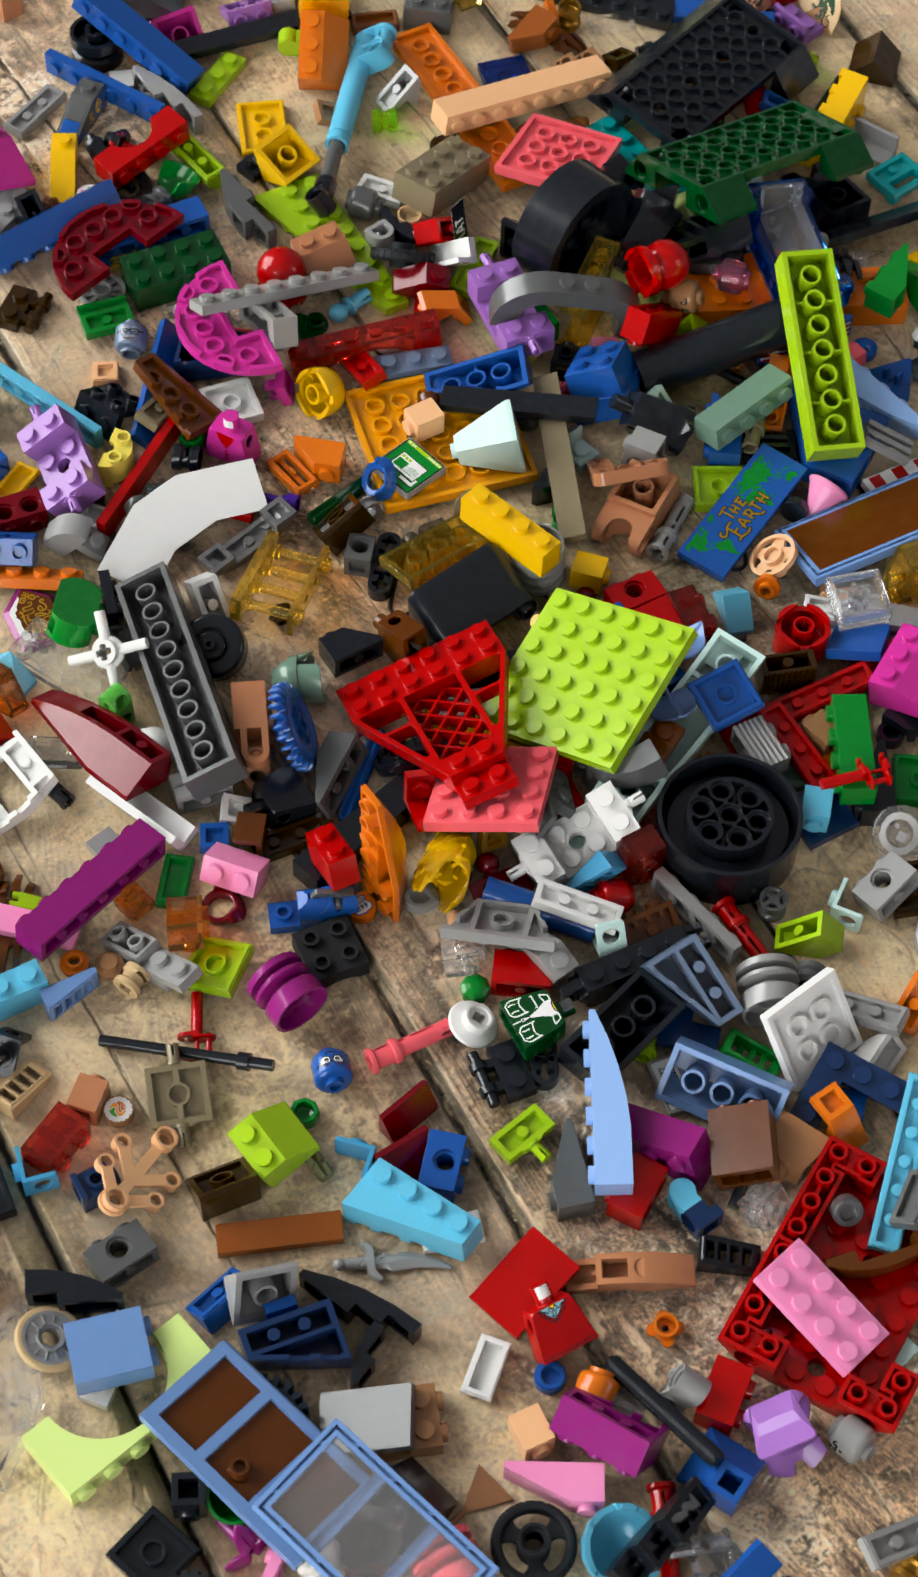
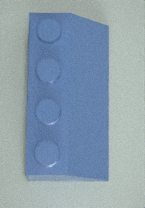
M681 1035L675 1043L654 1098L707 1121L708 1109H714L723 1104L737 1105L747 1103L753 1099H768L777 1122L794 1083ZM675 1066L683 1071L681 1081L673 1072Z

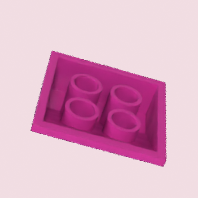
M903 623L868 681L869 697L871 704L918 718V627Z

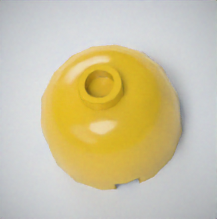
M319 366L305 369L299 373L296 379V384H299V392H296V398L305 415L308 417L313 415L316 418L315 420H321L339 411L345 400V387L337 372L328 367Z

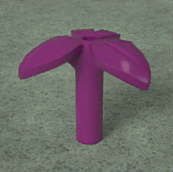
M216 1519L215 1524L234 1542L237 1551L240 1552L238 1556L225 1566L224 1570L226 1572L237 1571L251 1564L252 1554L260 1555L266 1548L267 1544L260 1537L257 1539V1534L251 1528L239 1524H224Z

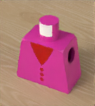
M230 409L221 412L208 430L205 453L227 463L253 458L255 464L262 454L255 426L251 422L239 418V414L235 410Z

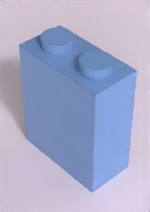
M140 1306L63 1324L78 1396L155 1378L153 1366L160 1365L155 1345L149 1347L147 1336L153 1335L149 1315L142 1316Z

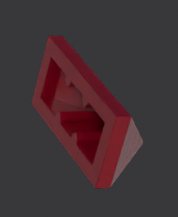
M424 1124L373 1155V1164L380 1157L418 1181L428 1141L429 1128Z

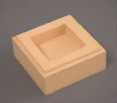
M119 361L93 362V386L105 385L110 382L119 384Z

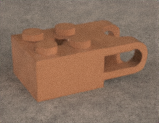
M632 458L629 463H634V462H639V461ZM669 473L663 476L615 484L607 496V502L592 525V539L600 543H606L613 535L626 534L629 536V554L641 557L647 545L653 540L655 531L661 527L680 496L679 476Z
M265 680L230 682L234 737L249 775L248 778L244 779L245 788L249 792L253 791V785L256 783L250 779L252 772L261 771L264 773V777L271 773L269 747H275L273 719H270L273 713L272 709L268 708L272 704V701L268 700L271 694H269V691H265Z

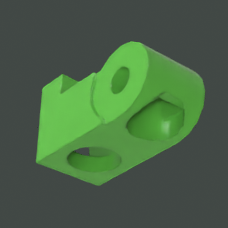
M112 684L98 697L100 706L122 718L125 717V720L131 724L136 720L132 697L121 684Z

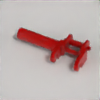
M884 752L878 754L881 768L869 770L868 767H865L864 763H861V758H856L857 770L819 779L820 788L825 790L858 781H867L866 785L871 790L875 789V785L885 782L890 786L893 780V776L890 775L891 766L887 757L884 758ZM882 773L883 777L873 779L872 774Z
M195 991L191 993V1031L179 1033L178 1041L184 1042V1038H187L189 1042H195V1048L198 1049L199 1043H206V1050H212V1042L216 1040V1035L210 1032L203 1034V993ZM180 1058V1060H183V1061H188V1062H193V1061H195V1060H188V1059H182V1058Z

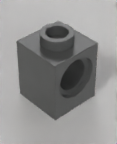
M349 533L344 554V574L369 578L376 549V536L364 533Z

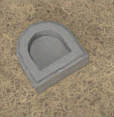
M427 885L421 892H415L411 886L404 894V905L410 913L421 915L439 906L438 899Z

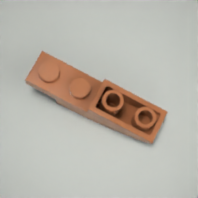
M671 1252L595 1254V1258L573 1260L580 1266L581 1270L566 1286L567 1293L570 1295L632 1289L633 1293L694 1288L697 1287L695 1258L693 1254Z

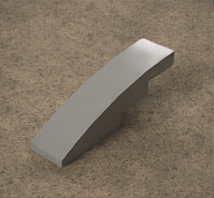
M137 64L132 66L134 85L140 92L164 103L165 106L169 105L187 121L188 126L195 135L204 132L203 114L189 98L155 73Z

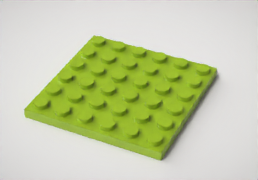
M556 587L510 661L508 738L533 747H557L558 754L562 757L615 774L697 638L696 630ZM499 696L486 701L482 706L493 724L499 721Z

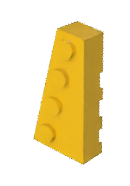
M842 67L838 75V85L833 83L826 103L822 102L818 112L854 129L856 118L858 116L863 118L866 106H863L869 77ZM820 155L814 156L808 161L798 163L812 168V164L820 162Z

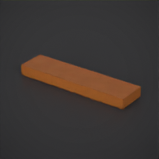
M341 1210L215 1225L218 1258L344 1243Z

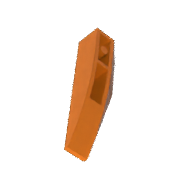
M365 783L360 786L361 799L359 800L361 807V816L359 817L361 832L359 835L362 844L360 849L362 864H360L362 879L360 882L363 889L372 894L377 900V906L384 916L388 915L396 923L400 919L404 894L407 889L408 855L406 843L401 828L393 815Z

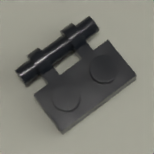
M512 1039L487 1047L486 1055L488 1059L486 1060L480 1059L477 1051L467 1054L466 1057L470 1063L468 1066L470 1073L473 1077H476L480 1085V1095L483 1100L487 1101L490 1108L498 1107L501 1104L498 1096L505 1094L509 1104L537 1094L538 1088ZM494 1071L499 1082H491L487 1073Z

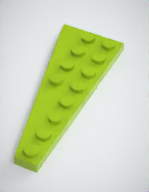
M318 173L294 181L287 186H280L255 196L254 206H259L267 213V217L270 220H276L282 225V230L287 234L291 233L295 237L335 220L345 234L356 262L368 263L370 267L379 271V281L351 287L354 290H360L362 287L367 288L371 294L366 297L372 296L370 303L385 316L409 308V301L406 296L392 293L391 275L380 260L370 257L371 247L336 198H333L337 204L335 211L323 219L318 217L305 200L306 193L314 186L315 180L319 176Z

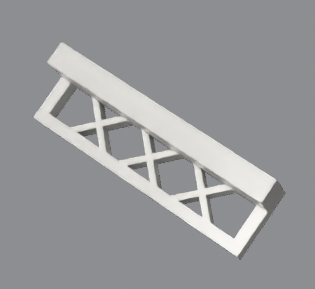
M91 775L86 780L89 786L134 819H142L165 837V841L181 853L199 831L197 827L148 792L125 801Z

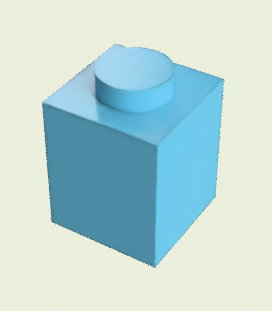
M805 784L801 802L803 810L802 829L813 833H827L834 789L822 790L818 786Z

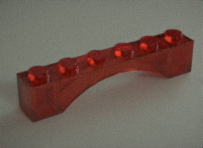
M433 308L298 340L299 346L290 347L286 354L290 372L295 383L299 373L305 369L319 366L331 368L344 359L366 351L378 349L411 351L442 346L441 326Z

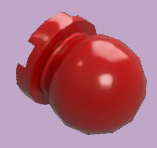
M658 239L648 246L639 245L627 251L624 260H628L629 270L625 271L628 284L637 294L641 293L643 298L654 296L659 290H672L681 285L687 278L691 265L689 255L684 247L671 239Z
M286 246L274 247L264 252L257 264L258 285L267 284L268 280L273 279L287 280L292 275L306 276V265L303 258L296 250ZM307 295L280 301L291 310L292 306L299 303L302 305Z

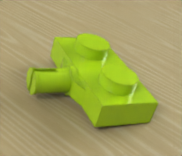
M534 1103L489 1139V1145L509 1166L523 1154L532 1152L544 1164L546 1160L548 1161L551 1158L552 1154L541 1144V1141L555 1129V1122Z

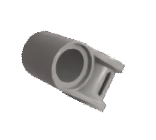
M682 1363L679 1367L668 1371L667 1377L669 1379L663 1391L659 1392V1394L679 1412H682L693 1406H699L707 1397L712 1382L685 1363Z

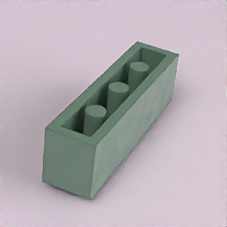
M769 363L694 417L696 437L719 451L793 397L792 376Z

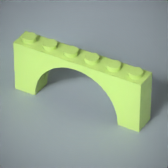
M179 1313L153 1332L155 1346L162 1354L168 1368L165 1391L211 1351ZM49 1416L22 1436L26 1450L73 1506L79 1501L85 1502L96 1493L97 1487L105 1480L111 1481L123 1471V1466L133 1458L136 1460L142 1457L149 1450L150 1444L158 1438L144 1424L126 1434L112 1438H86L68 1432L56 1424Z

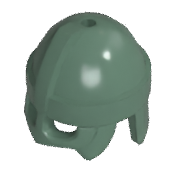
M313 651L288 656L287 660H284L271 671L272 686L285 681L292 684L298 690L299 694L303 697L304 703H327V695L323 694L320 667L318 664H314L315 657L312 655Z

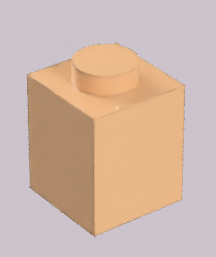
M430 397L404 409L402 426L408 436L411 435L417 443H420L444 432L445 414Z
M538 1403L508 1416L507 1428L524 1461L532 1458L538 1461L551 1454L552 1449H554L556 1436L549 1429L550 1425Z

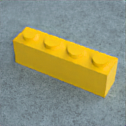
M478 483L461 497L460 519L485 538L494 542L500 549L537 576L542 578L559 563L561 541L484 485Z

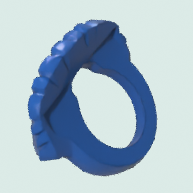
M377 456L374 462L368 464L363 472V489L367 495L373 496L376 501L388 500L394 494L397 474L392 461L384 456ZM376 469L384 473V484L378 490L372 489L370 485V476Z

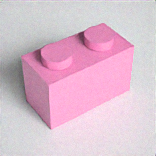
M216 842L204 854L199 880L254 898L266 884L270 859Z

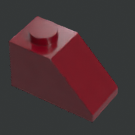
M423 262L394 269L393 294L415 299L418 298L417 293L421 290L450 289V267Z

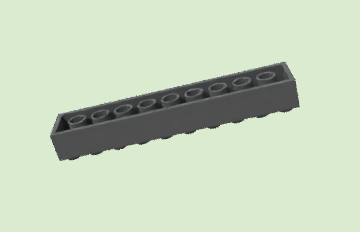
M164 561L114 585L133 640L147 637L149 641V648L137 652L184 785L195 800L199 802L248 778V772L203 651L190 625L191 619L177 581ZM184 632L187 644L181 646L180 638Z

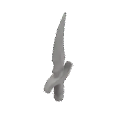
M360 1242V1249L366 1253V1257L345 1258L344 1260L338 1258L333 1262V1267L337 1271H342L344 1268L345 1271L366 1270L368 1276L380 1284L383 1283V1276L376 1269H388L394 1272L411 1268H453L452 1265L436 1257L419 1253L399 1252L397 1254H388L384 1252L381 1255H374L371 1245L365 1242Z

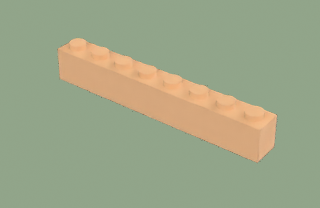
M596 54L433 99L431 120L444 136L452 135L586 97L611 77V70Z

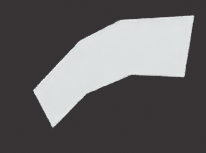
M253 458L175 475L135 503L97 570L109 569L111 577L124 581L162 561L167 566L175 550L215 521L260 511L268 504Z

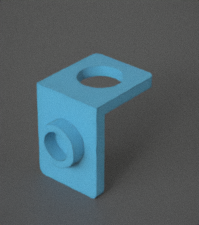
M336 1136L335 1138L336 1153L366 1161L361 1174L362 1179L373 1166V1155L376 1154V1146L367 1144L366 1141L360 1138L348 1139L341 1136Z
M19 1146L14 1147L17 1163L11 1164L16 1183L22 1181L25 1196L61 1187L56 1170L26 1178ZM44 1180H51V1182L47 1184L36 1185L38 1182Z

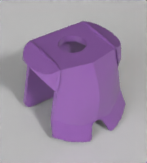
M785 1391L749 1407L743 1415L744 1425L754 1434L757 1456L760 1460H766L769 1475L793 1477L796 1475L795 1463L797 1461L804 1460L810 1468H814L827 1451V1448L809 1421L810 1401L808 1396L801 1391Z

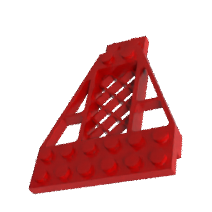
M487 620L473 624L471 627L455 635H450L436 644L425 647L417 653L397 660L381 670L374 671L370 675L336 690L337 696L359 738L365 736L443 780L448 789L458 794L466 810L520 785L517 776L510 766V757L507 751L510 660L504 646ZM500 671V680L477 691H473L469 687V685ZM499 696V721L493 724L481 704ZM448 697H456L454 701H447ZM423 709H430L428 714L421 713ZM441 710L448 711L446 715H438ZM458 712L465 713L463 717L456 716ZM404 716L409 722L387 734L377 730ZM432 724L440 725L438 729H430ZM450 726H457L455 731L448 730ZM467 728H475L473 733L466 732ZM417 736L428 756L424 757L400 742ZM442 740H449L447 745L440 744ZM459 742H467L465 747L457 746Z

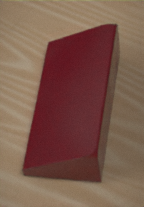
M425 1079L421 1080L379 1115V1131L391 1143L409 1134L438 1109L436 1099Z

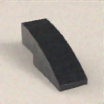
M48 1269L25 1270V1296L28 1306L58 1304L59 1311H68L72 1315L114 1312L116 1309H125L122 1292L101 1281L67 1271Z

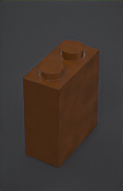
M753 1099L747 1103L737 1105L723 1104L717 1108L707 1110L712 1177L720 1190L781 1180L776 1119L768 1099Z

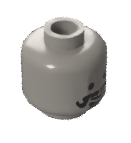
M856 1414L840 1415L827 1431V1436L830 1437L829 1447L849 1464H855L860 1460L867 1462L877 1450V1446L874 1444L876 1431Z

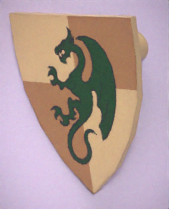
M799 0L802 11L824 27V33L833 35L839 23L842 0Z

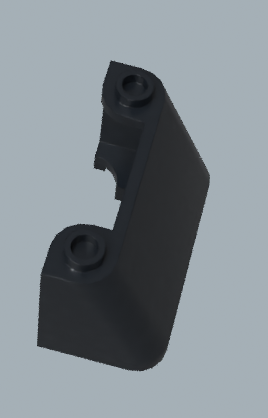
M488 542L415 589L408 598L409 616L425 627L427 644L431 646L450 635H455L471 627L473 624L487 620L491 628L511 615L518 621L527 620L537 611V603L502 550L494 542Z

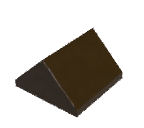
M881 30L855 44L848 70L869 77L868 83L893 87L901 52Z
M350 493L311 529L337 557L346 548L350 532L363 533L376 520L356 497Z
M244 1157L186 1179L203 1222L262 1199L259 1176Z

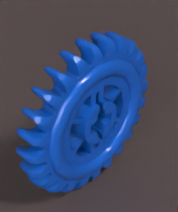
M285 681L277 683L271 687L269 694L272 695L268 697V700L276 702L269 705L268 708L278 712L270 716V719H276L273 727L276 740L283 744L287 743L281 751L291 750V753L286 757V760L294 759L291 767H296V771L301 773L309 772L317 766V753L319 751L318 737L312 716L306 703L303 701V697L292 684Z

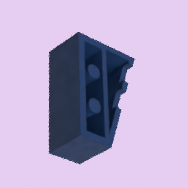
M330 1298L238 1330V1342L242 1354L258 1371L351 1368L352 1356Z

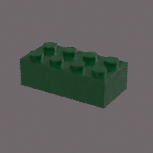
M213 229L118 257L121 279L138 312L177 301L185 284L188 285L195 279L197 272L220 260H223L232 276L231 262Z

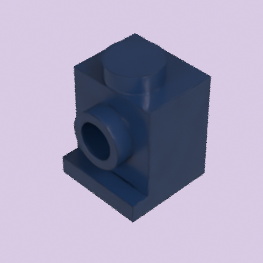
M94 1166L79 1174L75 1172L70 1174L72 1189L85 1214L98 1208V1196L104 1190L102 1175L95 1170ZM113 1167L116 1183L119 1185L121 1180L116 1169Z

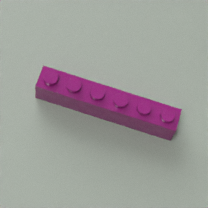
M140 818L132 825H127L114 841L106 843L100 850V853L81 865L78 872L71 878L64 879L57 890L50 896L43 897L37 907L29 914H24L19 918L15 925L16 942L43 962L166 854L165 837Z

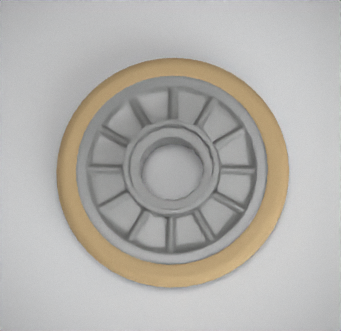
M40 1306L30 1310L20 1319L15 1330V1346L19 1355L29 1366L39 1371L54 1373L70 1368L71 1362L63 1324L76 1321L77 1319L68 1311H59V1307ZM45 1332L54 1333L58 1338V1344L54 1346L46 1345L42 1341L41 1335Z

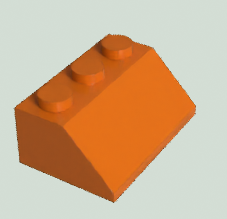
M301 10L298 60L299 89L340 91L348 64L350 21L327 11Z

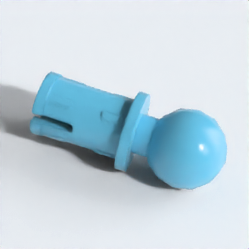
M362 287L350 297L342 298V303L333 304L329 309L331 320L341 323L348 318V314L355 315L359 308L372 301V296L366 297L371 294L370 291Z

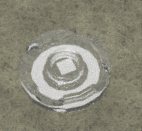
M895 805L879 813L873 822L871 836L872 843L880 855L886 856L892 850L905 861L918 857V810L906 805Z

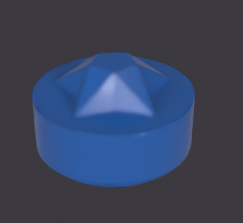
M861 337L853 341L867 351L866 362H870L875 358L877 345L872 339Z

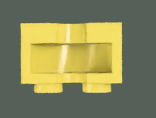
M116 427L109 440V444L114 449L108 453H103L98 464V473L104 487H114L113 483L124 480L135 465L131 435L128 431Z

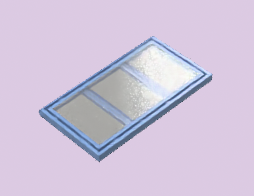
M337 1417L252 1506V1510L322 1577H495L500 1572L496 1564Z

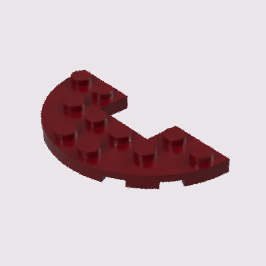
M121 199V203L108 206L106 203H101L81 212L65 225L58 235L59 240L56 246L53 247L52 263L58 285L68 298L75 301L111 275L110 267L98 259L100 256L130 235L148 248L184 222V214L162 203L156 202L155 205L142 203V199Z

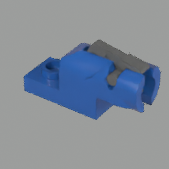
M355 884L336 892L330 886L296 890L297 900L267 903L271 934L297 932L345 914L351 916L358 913Z

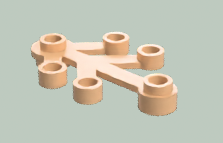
M161 1126L155 1131L151 1138L152 1146L135 1167L131 1152V1137L126 1133H118L111 1142V1148L119 1156L123 1181L119 1186H117L113 1170L116 1163L115 1158L106 1152L101 1153L94 1162V1168L102 1175L104 1190L98 1196V1205L103 1213L111 1217H119L128 1208H145L150 1213H157L165 1204V1199L159 1192L153 1191L148 1195L128 1194L133 1188H162L167 1193H173L180 1186L181 1178L176 1172L145 1174L161 1154L170 1153L177 1145L179 1137L173 1128ZM118 1141H122L125 1146H121ZM101 1161L107 1162L109 1166H104ZM167 1179L172 1180L174 1185L169 1184ZM150 1199L155 1200L158 1205L152 1204Z

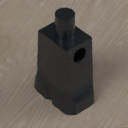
M638 188L634 196L632 209L612 244L621 251L613 267L620 273L625 274V271L629 270L628 260H624L627 251L639 245L648 246L658 239H664L668 232L684 218L681 212L670 201L646 188Z
M642 391L630 392L628 398L615 393L610 399L609 407L622 413L619 425L632 432L638 425L666 436L664 454L668 456H678L694 432L696 408L687 404L676 405Z

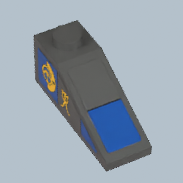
M86 78L81 79L70 96L56 133H77L78 146L81 144L107 106L104 84Z

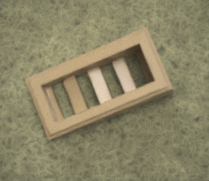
M31 1058L26 1060L0 1083V1112L15 1121L54 1077L53 1073ZM32 1069L41 1077L36 1079L28 1074V1072ZM24 1078L32 1083V1085L28 1087L21 1080ZM15 1086H17L24 1092L22 1094H19L17 1091L14 1090ZM8 1094L15 1098L13 1102L6 1098Z

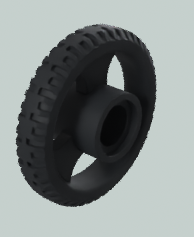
M391 242V248L373 247L370 252L372 259L390 261L389 267L394 268L415 265V263L435 262L434 252L416 250V244Z
M534 1500L517 1503L500 1515L492 1530L490 1539L492 1559L504 1577H565L572 1568L577 1555L578 1543L574 1526L564 1512L549 1503ZM528 1514H538L550 1518L546 1527L540 1523L533 1522L519 1529L513 1522L518 1517ZM529 1539H537L543 1546L538 1550H531L525 1545V1542ZM556 1539H564L566 1551L562 1561L552 1571L547 1570L543 1563L549 1557L551 1542ZM513 1543L517 1545L516 1551L519 1559L528 1565L525 1573L517 1571L509 1564L504 1556L502 1544Z

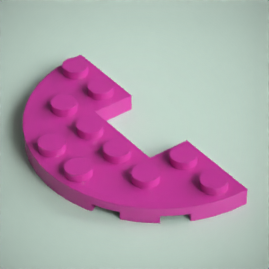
M223 260L203 268L195 274V279L188 285L185 284L177 297V305L174 311L175 326L181 343L194 358L210 368L233 375L261 376L283 371V364L263 329L238 336L225 312L201 316L190 309L189 299L197 298L202 293L217 294L222 293V290L227 288L239 289Z

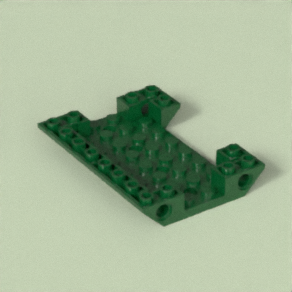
M793 100L640 153L625 168V173L654 190L665 188V186L676 182L681 187L686 188L687 208L707 218L712 223L721 225L731 219L744 217L748 213L757 210L758 205L747 185V182L753 178L769 175L775 170L785 169L792 164L808 161L810 158L820 155L819 173L828 177L831 181L838 182L846 177L861 174L863 171L873 168L874 162L859 131Z

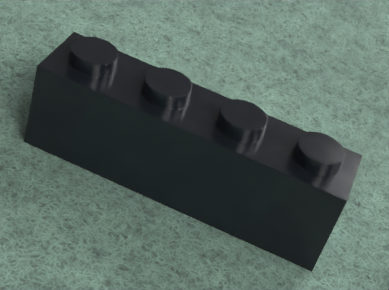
M642 967L596 1011L611 1043L620 1072L686 1008V1005ZM581 1025L560 1046L558 1062L580 1081L584 1082L585 1078H590V1068H584L583 1049H589V1039H583Z

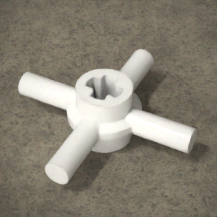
M105 610L96 611L94 616L99 638L95 641L92 651L68 656V663L70 667L95 661L98 666L107 669L110 686L114 683L121 684L118 666L124 660L125 654L149 648V641L145 637L122 643L120 639L110 635ZM111 649V653L106 655V651Z

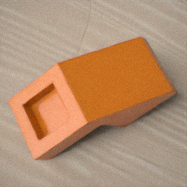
M421 290L417 293L420 302L418 304L420 313L425 318L429 317L435 324L450 315L454 320L458 319L465 326L474 321L468 303L455 290Z
M835 1081L810 1098V1104L828 1125L825 1133L826 1136L830 1137V1135H833L858 1149L869 1141L854 1104Z

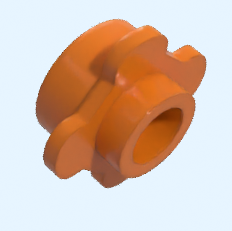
M661 1310L657 1313L654 1322L647 1325L646 1332L648 1336L655 1337L661 1341L663 1347L669 1348L673 1346L676 1336L684 1332L685 1326L673 1314L666 1310ZM666 1326L668 1331H663L662 1328Z

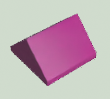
M193 5L149 21L150 24L171 41L203 34Z

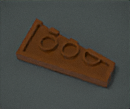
M155 353L135 361L133 370L188 441L209 430L212 423L222 412L218 407Z

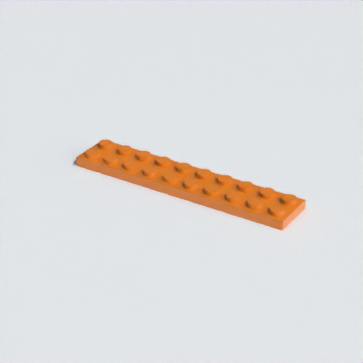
M430 22L397 34L396 40L392 42L393 51L403 64H407L421 78L420 86L432 101L433 99L480 87ZM506 119L457 133L463 141L472 146L479 147L482 151L491 155L488 174L502 193L527 184L494 173L495 164L517 135Z

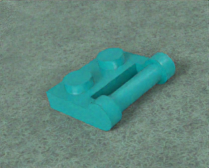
M901 152L868 171L865 179L885 196L890 205H894L901 200V197L918 188V164ZM911 176L915 178L898 189L893 187Z

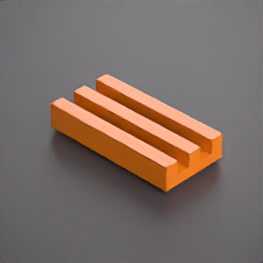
M288 449L266 461V467L293 494L302 497V493L308 494L311 492L312 487L315 489L319 487V480ZM285 458L308 482L305 483L296 474V471L289 467L282 459Z

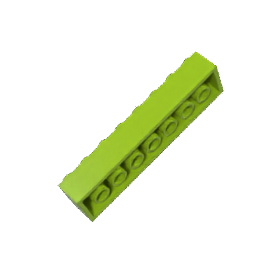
M832 248L781 252L774 267L806 461L857 458L866 445Z

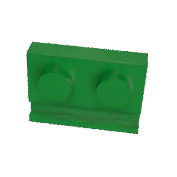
M125 294L76 306V312L87 341L115 334V329L120 323L128 319H134Z

